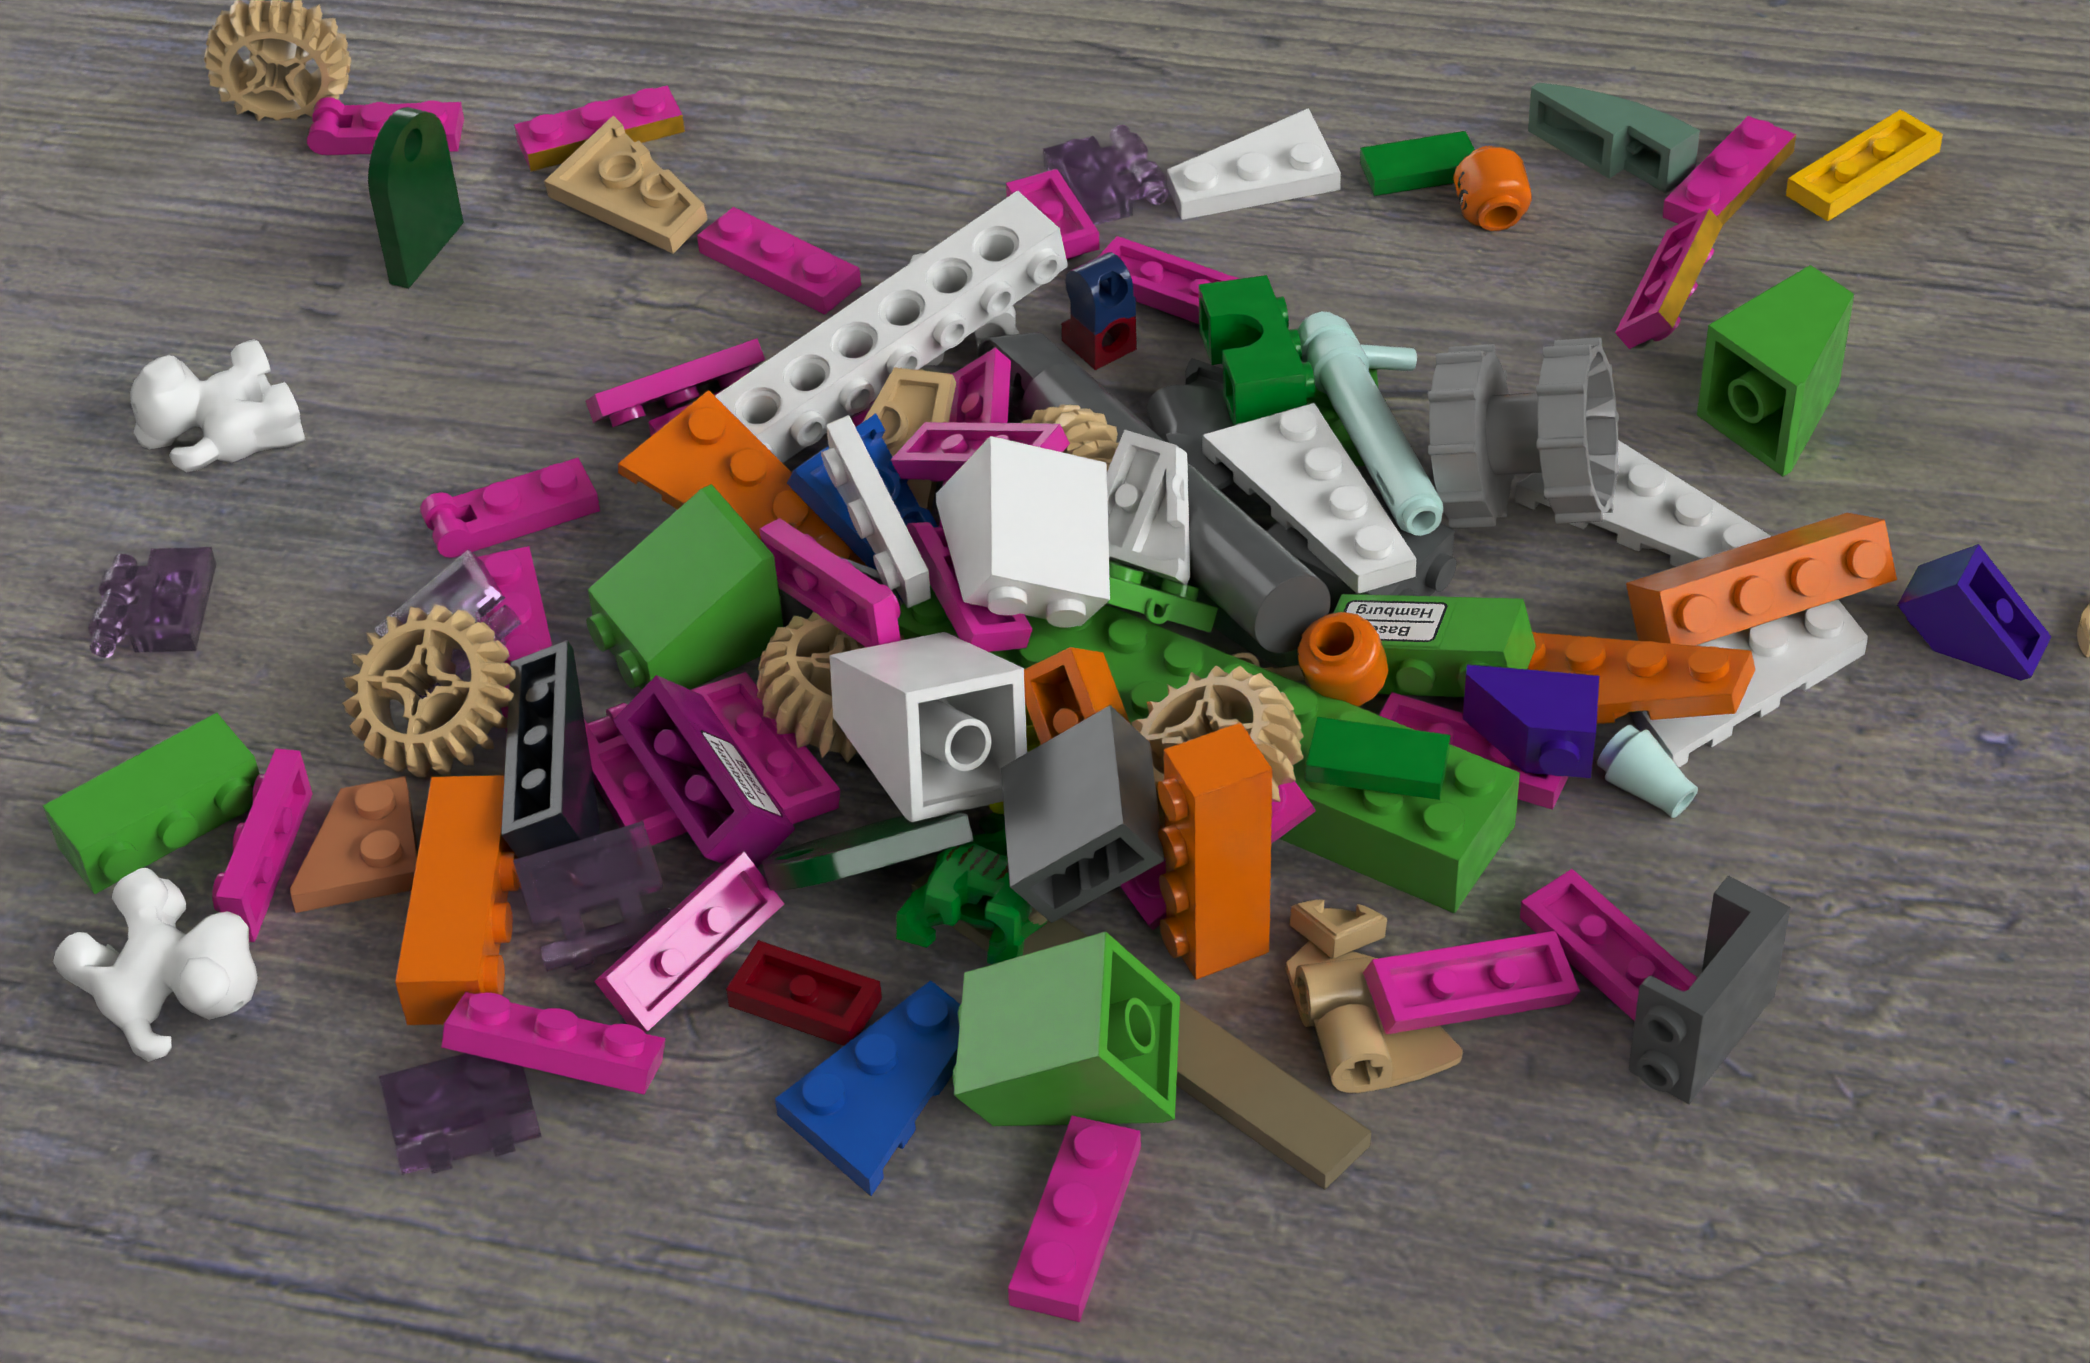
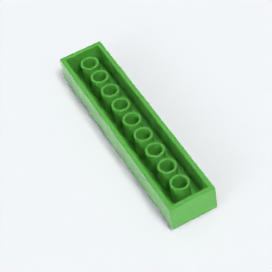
M931 585V599L907 608L905 603L900 606L898 625L900 635H903L905 640L946 632L959 638ZM1106 604L1082 626L1068 628L1053 626L1048 623L1047 619L1025 615L1032 627L1027 648L990 652L1024 669L1069 647L1103 652L1131 725V722L1149 716L1147 702H1161L1168 696L1167 684L1178 689L1188 683L1191 672L1204 679L1208 677L1211 670L1217 665L1228 674L1239 666H1242L1252 675L1262 673L1266 679L1270 680L1278 688L1279 692L1285 693L1294 707V714L1301 724L1300 730L1304 737L1299 742L1304 758L1292 765L1294 767L1293 772L1296 779L1295 782L1316 810V812L1279 839L1454 914L1515 827L1520 772L1451 744L1440 800L1305 781L1306 762L1317 717L1404 729L1411 728L1345 701L1324 697L1306 685Z

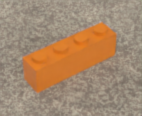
M1847 512L1627 582L1626 587L1638 641L1695 646L1896 581L1897 577L1885 519Z
M1241 722L1164 749V780L1157 784L1159 800L1165 812V827L1158 831L1166 865V873L1159 876L1160 890L1166 903V918L1160 920V931L1170 955L1173 958L1181 956L1195 980L1269 953L1273 769Z
M504 775L431 777L395 980L407 1025H444L465 992L473 994H503L505 968L503 957L499 955L501 943H510L513 929L512 909L510 903L507 902L508 892L518 891L520 884V860L501 835Z

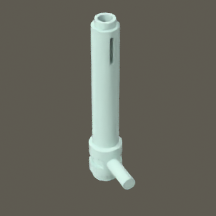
M1318 312L1310 315L1299 325L1298 333L1302 348V362L1311 363L1315 386L1319 391L1327 394L1398 526L1402 530L1414 535L1422 536L1431 533L1440 525L1443 502L1368 371L1369 369L1413 371L1417 363L1416 350L1414 348L1361 345L1345 319L1330 312Z

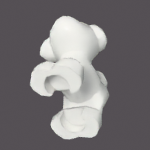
M255 339L242 342L231 351L232 368L216 373L203 381H200L175 356L166 355L157 358L142 369L139 376L134 380L130 391L131 406L136 420L133 433L142 447L155 449L171 446L174 440L184 432L194 427L202 429L204 437L195 445L176 447L169 454L172 463L185 472L200 470L215 460L233 463L258 451L291 447L305 441V436L301 425L300 412L293 394L285 382L270 386L265 373L270 372L271 369L262 346Z
M140 868L121 878L114 887L112 899L124 915L128 925V941L120 954L111 945L107 944V946L96 942L88 933L76 932L67 936L61 942L53 960L57 971L66 980L94 997L101 1013L124 1032L133 1053L148 1062L166 1056L172 1048L171 1036H161L153 1033L150 1025L158 1018L163 1003L169 994L174 992L179 1002L186 1009L210 1020L234 1013L251 1000L258 981L256 966L249 951V927L239 915L228 911L212 914L204 918L187 934L182 933L176 928L175 923L186 910V900L183 894L169 879L159 878L148 868Z

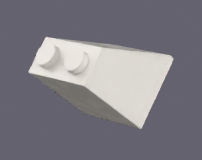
M990 436L936 493V505L965 603L988 607L991 612L998 615L1025 614L1047 619L1048 623L1053 626L1068 628L1082 626L1110 600L1106 462Z
M946 632L830 655L833 718L907 820L915 822L1003 801L1001 768L1027 753L1024 668Z

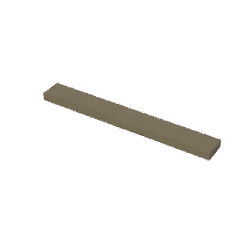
M936 864L911 884L912 893L928 883L929 876L935 869ZM1063 918L1053 923L1048 920L1046 925L1025 939L1023 955L1088 936ZM961 920L954 926H951L988 952L989 940L993 931L973 927ZM1180 1000L1176 1083L1179 1088L1324 1190L1371 1146V1130Z

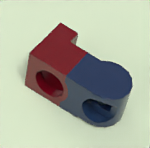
M1107 252L1070 270L1066 274L1065 279L1066 291L1070 299V319L1061 323L1062 342L1094 370L1137 350L1136 298L1134 297L1133 282L1129 270L1119 256L1113 252ZM1107 332L1116 341L1102 347V340Z

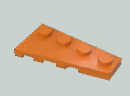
M709 390L618 463V474L634 484L641 482L662 495V501L677 510L700 489L712 484L760 540L759 529L780 518L803 534L813 537L818 544L836 556L867 566L787 484L792 472Z
M1532 632L1536 647L1527 669L1600 676L1597 724L1615 723L1616 718L1634 711H1647L1650 720L1736 714L1755 672V665L1751 650Z

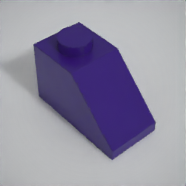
M1979 544L1919 565L1897 604L1908 622L1916 628L1933 651L2020 681L2032 677L2052 637Z
M1467 664L1463 720L1525 773L1591 778L1600 676Z

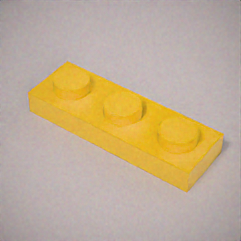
M1900 109L1790 176L1787 182L1786 196L1828 222L1940 152L1943 134Z

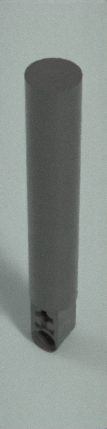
M1032 332L987 337L979 343L976 359L997 348L1011 360L1008 409L1021 421L1031 419L1035 410H1046L1048 407H1059L1060 405H1079L1080 408L1091 409L1094 413L1104 414L1107 425L1115 426L1117 429L1116 443L1120 442L1124 430L1164 441L1042 333ZM1187 461L1190 543L1189 579L1266 650L1284 653L1297 649L1301 636L1309 625L1329 612L1330 594L1327 586Z

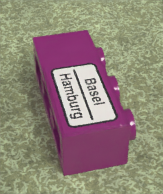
M656 675L613 719V722L705 858L724 864L731 856L745 852L758 868L762 861L769 857L795 830L792 823L701 694Z

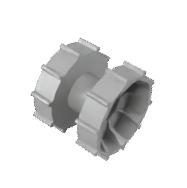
M1601 337L1554 340V346L1543 347L1544 359L1540 371L1539 385H1536V393H1508L1507 371L1503 370L1495 354V344L1454 346L1448 348V353H1436V368L1431 391H1428V400L1430 402V445L1428 446V454L1431 455L1436 491L1443 502V511L1449 518L1450 528L1496 526V518L1508 516L1507 504L1511 483L1515 474L1542 473L1544 499H1548L1550 507L1555 513L1556 524L1603 522V513H1613V498L1617 474H1619V413L1616 409L1612 364H1609L1602 348Z

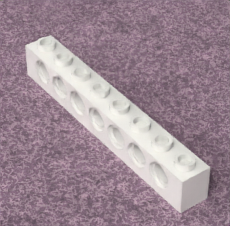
M1017 190L721 391L715 397L784 463L805 447L818 442L827 433L826 424L848 415L852 416L867 408L879 395L894 367L919 370L949 348L959 345L965 337L994 317L1004 314L1013 304L1033 290L1053 280L1058 273L1068 267L1060 228Z

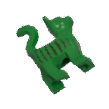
M993 812L984 815L979 820V828L986 834L973 835L974 841L951 847L937 855L936 866L929 876L928 883L914 891L897 912L896 939L927 948L936 940V930L932 928L933 926L942 924L954 926L961 920L973 927L993 931L987 953L988 964H995L1023 956L1025 939L1046 925L1048 920L1010 887L1008 857H1006L1007 844L1004 814Z

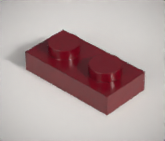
M760 940L757 941L726 989L729 1007L845 1046L863 1031L882 1000L881 984L878 980Z

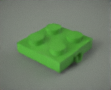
M1109 560L1110 600L1107 602L1108 604L1143 613L1154 624H1162L1168 620L1211 632L1218 608L1196 600L1200 588L1119 565V563Z

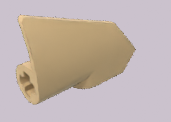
M1308 941L1286 962L1285 969L1302 1023L1305 1027L1315 1026L1332 1085L1336 1089L1346 1093H1362L1390 1088L1419 1080L1459 1064L1462 1060L1463 1049L1441 1026L1386 1035L1363 971L1372 959L1378 958L1351 951L1332 959L1316 945Z

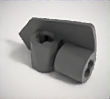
M1177 384L1166 386L1156 391L1150 397L1146 406L1152 430L1165 442L1175 444L1187 453V461L1219 490L1234 483L1233 471L1222 461L1215 465L1202 453L1203 434L1233 426L1224 401V391L1203 386Z

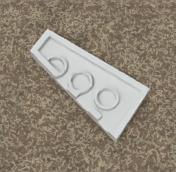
M1315 403L1202 435V453L1215 465L1222 461L1233 471V481L1248 495L1256 492L1271 506V516L1285 529L1290 527L1297 529L1307 538L1308 549L1357 594L1416 576V557Z
M1619 440V474H1617L1613 498V513H1603V522L1569 523L1581 529H1585L1589 523L1617 533V543L1636 551L1644 548L1657 549L1670 555V564L1676 567L1772 537ZM1532 473L1516 484V503L1531 509H1535L1539 503L1550 507L1548 499H1544L1542 473Z
M1837 599L1695 645L1752 651L1755 672L1736 714L1650 720L1647 711H1634L1628 714L1640 731L1649 730L1679 768L1688 762L1690 752L1705 743L1710 747H1714L1732 736L1733 726L1753 714L1761 718L1778 708L1781 697L1796 688L1807 690L1865 655L1868 636Z

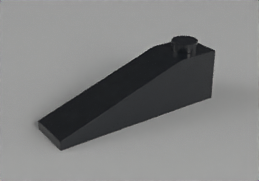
M568 640L516 659L510 663V666L515 670V679L509 683V690L514 695L512 700L508 702L501 835L539 887L566 877L576 876L585 870L599 866L600 818L574 649Z

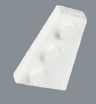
M1309 108L1167 169V188L1182 220L1340 190L1341 172Z
M848 415L826 424L829 449L821 452L824 466L833 485L837 488L847 505L857 533L861 539H867L876 555L873 556L883 584L891 590L896 588L907 608L931 599L929 570L850 416Z

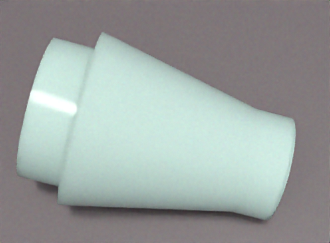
M1632 725L1625 726L1607 743L1597 761V765L1606 772V781L1662 809L1672 818L1677 817L1688 807L1698 791V787L1686 778L1649 730L1640 732Z

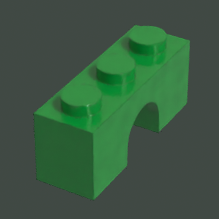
M1267 275L1198 285L1200 335L1211 365L1223 364L1224 401L1233 426L1305 406L1307 398L1315 397V378L1311 363H1302L1299 333L1297 329H1289L1288 309L1285 298L1283 296L1275 297Z

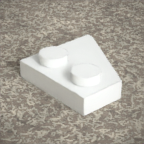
M1124 430L1107 471L1109 560L1187 585L1190 578L1187 453L1175 444Z

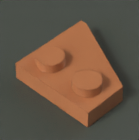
M406 776L340 789L290 887L291 899L296 913L412 890L418 848Z

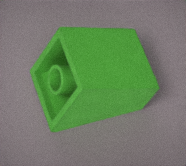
M1809 265L1709 324L1697 416L1782 477L1792 472L1840 384L1854 293L1812 265Z
M712 484L700 489L588 589L592 616L586 619L589 633L600 651L604 652L609 649L615 656L623 679L632 689L639 686L642 690L658 675L691 690L760 657L762 652L766 651L770 638L775 635L777 627H783L774 555Z
M1106 931L964 972L962 1003L958 1009L960 1027L957 1062L953 1069L954 1096L992 1126L1069 1125L1072 1115L1108 1124L1164 1123L1175 1120L1180 996Z

